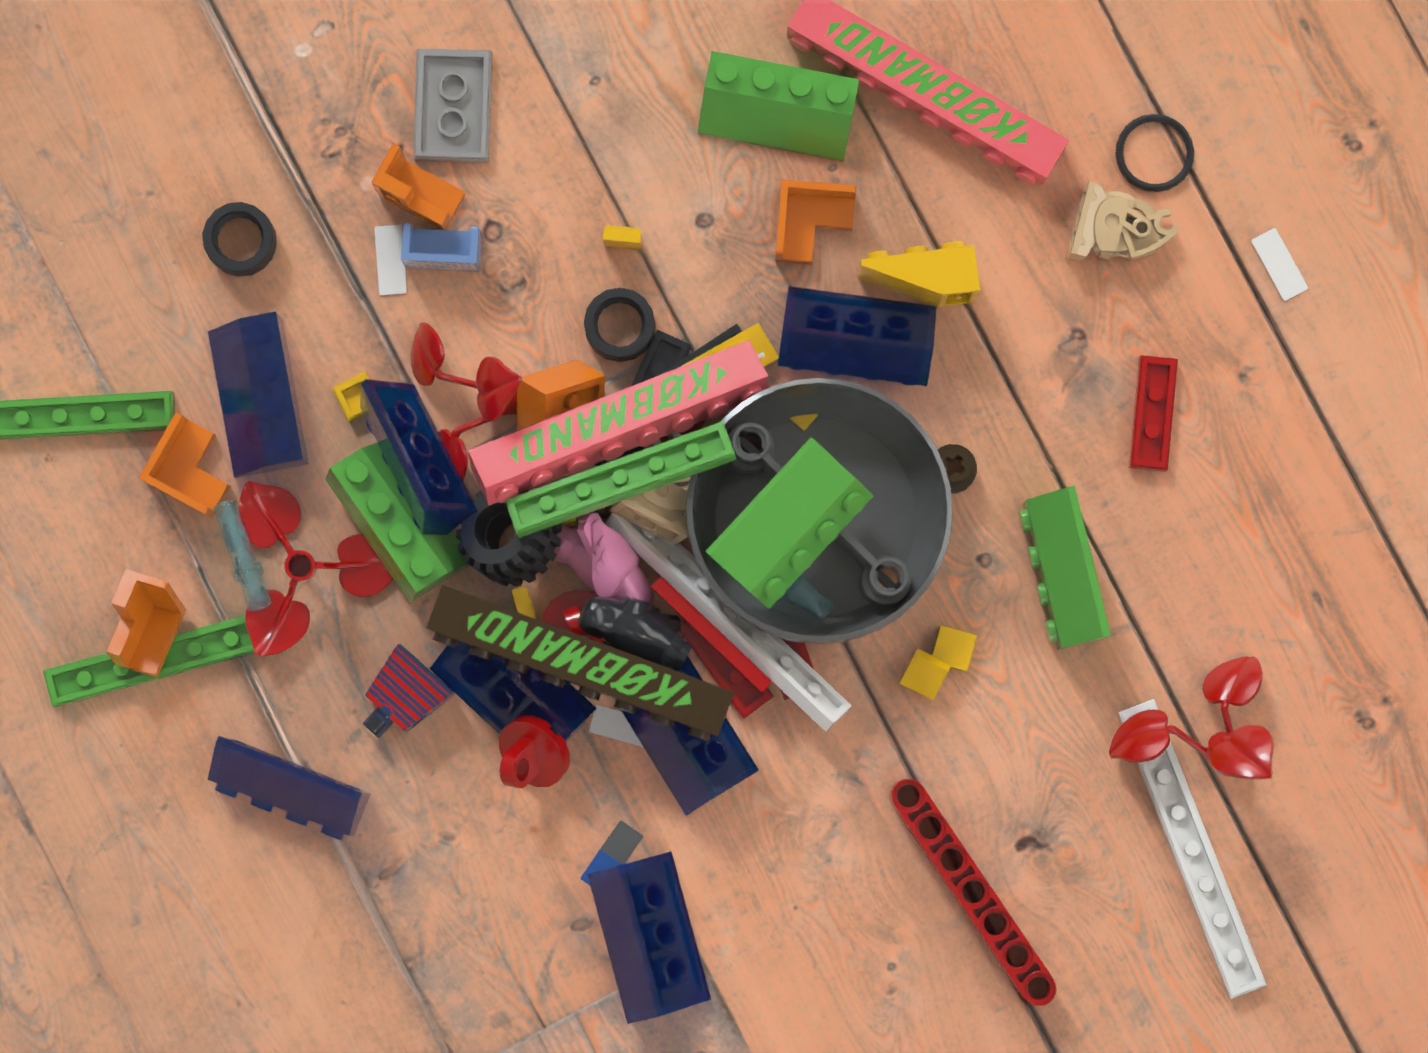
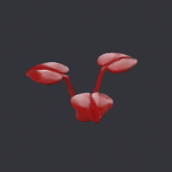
M421 322L414 336L411 349V368L417 382L423 386H430L433 384L436 376L440 380L478 389L477 405L482 417L454 428L452 433L447 429H441L434 440L432 448V465L437 481L450 497L457 498L456 492L464 481L468 466L467 450L464 442L459 438L461 433L487 422H495L501 415H517V388L523 378L506 367L501 360L493 356L485 357L481 361L477 370L476 381L444 373L440 369L445 358L442 341L437 332L428 323Z
M253 481L245 483L238 506L241 530L250 543L261 549L273 546L279 539L288 554L284 568L286 574L291 578L286 597L277 590H265L255 595L247 606L245 614L246 628L254 653L257 656H270L281 653L294 646L303 638L309 627L310 611L304 603L292 599L298 582H307L312 579L317 569H341L339 581L342 587L357 597L374 596L384 590L393 580V577L363 534L349 536L340 542L337 548L340 562H316L310 553L303 550L294 551L285 535L294 532L300 524L301 509L297 499L287 490L277 486L260 484Z
M1254 656L1236 658L1220 664L1205 678L1202 689L1203 694L1208 702L1212 704L1221 703L1220 709L1226 732H1218L1211 736L1207 748L1176 726H1167L1168 717L1165 712L1161 710H1145L1128 718L1116 731L1109 749L1111 759L1117 758L1131 763L1154 760L1169 746V734H1174L1200 752L1205 760L1210 759L1212 767L1224 776L1242 779H1271L1274 745L1270 732L1259 725H1246L1234 731L1228 710L1230 704L1244 706L1257 695L1263 677L1260 662Z

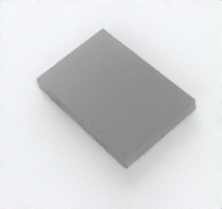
M417 49L414 161L489 163L492 82L491 50Z

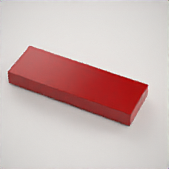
M1146 355L1139 356L1128 468L1168 471L1178 359Z
M685 621L681 623L679 632L692 645L691 648L721 688L734 692L731 703L743 719L774 697L768 688L761 694Z

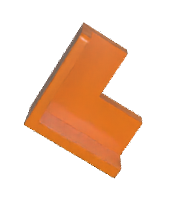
M394 143L371 181L379 198L439 230L447 229L465 196L463 190L408 162L401 148Z
M782 179L775 262L812 265L815 228L852 231L857 186Z
M573 360L522 376L523 379L517 388L516 432L605 397V375L579 360Z
M176 412L140 474L139 479L210 518H213L230 488L229 484L198 468L216 435Z
M126 569L111 602L121 619L106 652L117 666L157 677L186 609L168 582Z

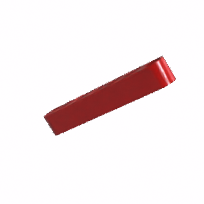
M903 779L896 782L890 791V802L1013 985L1020 995L1033 1005L1044 1006L1050 1003L1057 992L1054 978L927 791L918 781L913 779ZM904 785L913 786L918 793L917 802L911 807L902 806L897 799L898 790ZM925 817H933L938 821L939 832L934 838L926 839L919 832L920 821ZM949 848L955 849L961 857L960 865L952 871L946 870L940 862L942 853ZM971 880L977 881L982 887L981 898L976 902H967L962 895L963 886ZM991 913H999L1004 920L1003 929L997 934H989L984 927V920ZM1013 945H1021L1026 954L1024 962L1018 966H1011L1006 960V952ZM1035 977H1043L1047 983V991L1040 998H1032L1028 993V984Z

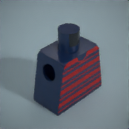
M398 644L365 694L377 708L367 717L363 725L378 738L394 722L403 731L408 732L450 700L456 693L403 645Z

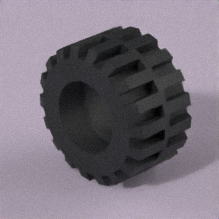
M480 490L476 493L477 499L473 503L468 501L465 505V508L468 509L466 514H460L458 523L462 526L461 529L456 530V538L461 541L457 547L459 552L464 555L463 559L465 562L493 582L503 586H508L509 583L514 587L522 586L523 580L531 583L536 580L535 574L538 572L544 574L548 570L546 564L549 560L554 562L557 556L554 553L555 547H560L561 538L556 535L561 532V524L518 538L516 534L510 543L499 549V542L503 532L513 523L506 502H497L488 506L482 491Z

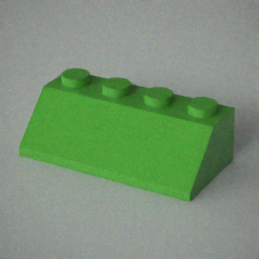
M712 51L697 133L844 161L859 79Z
M811 437L706 552L753 596L770 609L798 577L811 566L812 562L836 539L847 524L862 511L874 495Z
M389 439L363 447L329 468L325 479L410 603L469 566L463 559L464 555L458 550L459 540Z
M1075 486L1025 500L1023 503L1024 510L1019 511V519L1023 533H1030L1033 545L1028 547L1027 551L1031 568H1038L1041 583L1036 584V590L1040 605H1047L1050 620L1045 621V628L1049 642H1056L1057 650L1100 641L1111 636Z

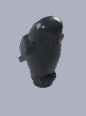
M625 596L622 600L609 597L590 598L583 606L578 617L579 627L585 633L600 639L602 644L645 660L656 662L664 667H670L675 671L680 669L692 647L690 643L684 641V636L678 634L681 629V620L678 616L662 614L660 609L654 607L653 604L630 596Z

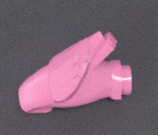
M598 513L585 514L579 520L578 526L572 529L565 525L561 532L557 534L561 538L560 547H555L554 553L557 554L556 560L559 563H567L580 579L600 597L622 600L625 596H630L651 603L653 592L647 578L638 567L640 563L638 555L621 534H618L612 527L609 528L602 522Z

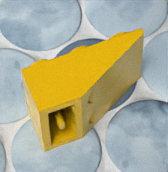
M964 241L947 242L942 244V249L927 251V246L909 247L904 249L905 254L892 256L889 255V251H875L866 254L867 259L860 260L857 273L858 279L935 307L975 303L981 290L975 246H965Z

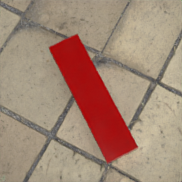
M660 577L651 586L652 590L761 694L771 685V679L667 580Z

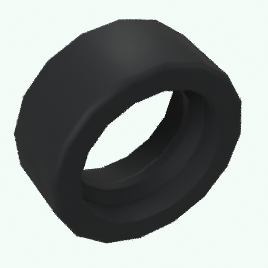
M244 202L227 203L216 209L206 220L202 233L203 247L209 259L223 272L238 277L253 275L263 270L273 259L277 247L276 231L269 218L256 206ZM234 218L249 219L261 231L262 242L260 248L253 257L247 260L235 261L229 259L222 254L218 246L220 229L226 222Z
M620 287L605 290L594 297L586 309L584 318L587 341L596 353L607 360L617 362L634 360L648 349L654 338L656 326L653 309L647 300L634 290ZM617 303L628 304L636 309L642 321L641 333L638 338L631 344L622 347L613 346L605 342L600 336L597 326L599 316L603 310Z

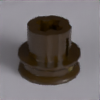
M948 444L940 447L938 452L946 471L948 466L944 462L946 460L952 462L954 459L961 463L960 469L963 471L962 474L955 472L952 476L947 474L951 494L965 491L973 483L977 474V463L974 455L967 448L958 444Z

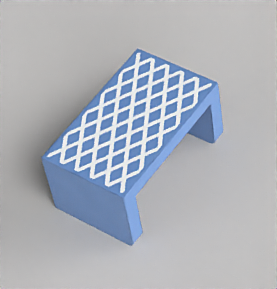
M403 223L401 261L405 268L480 271L482 233L480 228L476 226H471V231L414 229L411 223Z

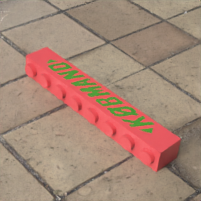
M803 0L787 27V36L791 38L790 43L797 49L805 53H809L812 50L822 56V62L831 69L838 72L844 69L853 74L855 79H859L860 86L870 91H873L874 88L887 94L886 99L894 106L904 110L906 107L911 108L919 113L918 118L928 126L938 128L940 125L951 132V138L965 147H970L971 144L984 151L983 156L988 161L998 166H1002L1003 163L1016 170L1015 175L1019 179L1030 185H1034L1037 182L1043 186L1069 141L1067 138L831 0Z
M750 340L468 450L471 470L488 506L497 502L505 503V500L517 496L532 488L536 489L550 484L553 480L565 475L581 473L590 465L600 461L614 460L630 449L638 446L646 447L652 445L659 438L673 432H685L698 422L709 418H720L756 393L768 389V374Z

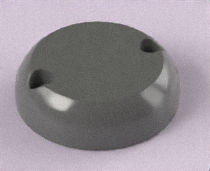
M811 378L777 384L760 391L740 403L722 419L737 460L690 477L686 500V522L692 553L699 570L711 590L726 607L745 622L775 637L798 643L830 644L862 638L881 630L900 618L919 600L937 574L946 553L952 527L953 507L951 488L940 454L927 432L911 414L883 394L860 384L839 379ZM818 414L805 431L789 419L799 415ZM745 436L756 437L761 443V452ZM812 437L874 496L864 506L862 511L838 534L836 539L812 562L811 566L786 590L785 594L768 609L717 563L706 550ZM881 569H890L895 572L898 579L897 585Z

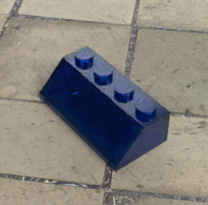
M788 286L777 366L789 367L793 370L804 369L826 372L830 375L862 377L867 380L899 382L910 386H927L934 350L937 306Z
M275 311L239 318L208 331L234 478L308 465V455L285 330L280 315Z
M365 379L361 383L360 408L367 420L366 424L369 431L374 435L382 451L383 460L390 467L398 483L397 487L400 494L406 499L413 513L414 523L421 530L422 534H449L475 513L477 508L415 385Z
M456 641L454 648L446 646L429 668L499 735L503 728L515 718L532 715L551 724L552 726L549 729L556 736L560 733L567 743L597 709L586 697L578 694V690L569 682L565 681L563 688L542 681L543 673L529 668L527 674L517 672L505 667L507 659L492 655L490 661L469 654L471 646Z
M687 655L678 672L703 681ZM638 708L635 715L621 710L686 816L759 771L726 717L719 736L710 735L707 742L686 734L688 726L674 722L672 728L651 721L652 713Z
M218 736L207 780L217 783L214 790L236 798L238 792L252 797L250 804L271 812L273 806L287 811L286 819L303 826H307L309 820L322 825L321 833L338 840H342L344 834L354 836L371 793L224 736Z
M666 852L587 874L627 1024L660 1017L711 1000L672 852Z

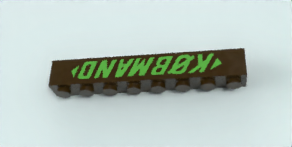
M445 585L441 587L426 627L427 630L434 632L432 638L434 641L453 648L456 641L471 646L469 654L488 661L491 660L492 655L507 659L505 667L523 674H527L529 668L543 673L542 681L563 688L565 681L580 686L578 694L596 701L600 700L601 695L616 700L613 707L634 715L638 708L652 713L651 721L672 728L674 722L688 726L686 734L707 742L710 735L719 736L734 692Z

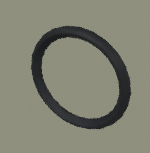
M1150 114L1134 119L1125 126L1116 143L1115 155L1117 165L1128 182L1146 191L1159 192L1177 186L1186 178L1194 162V146L1188 131L1178 121L1165 115ZM1162 122L1170 125L1177 130L1185 142L1187 153L1184 167L1176 177L1165 183L1150 184L1143 182L1133 176L1125 164L1123 149L1126 138L1131 131L1144 123Z

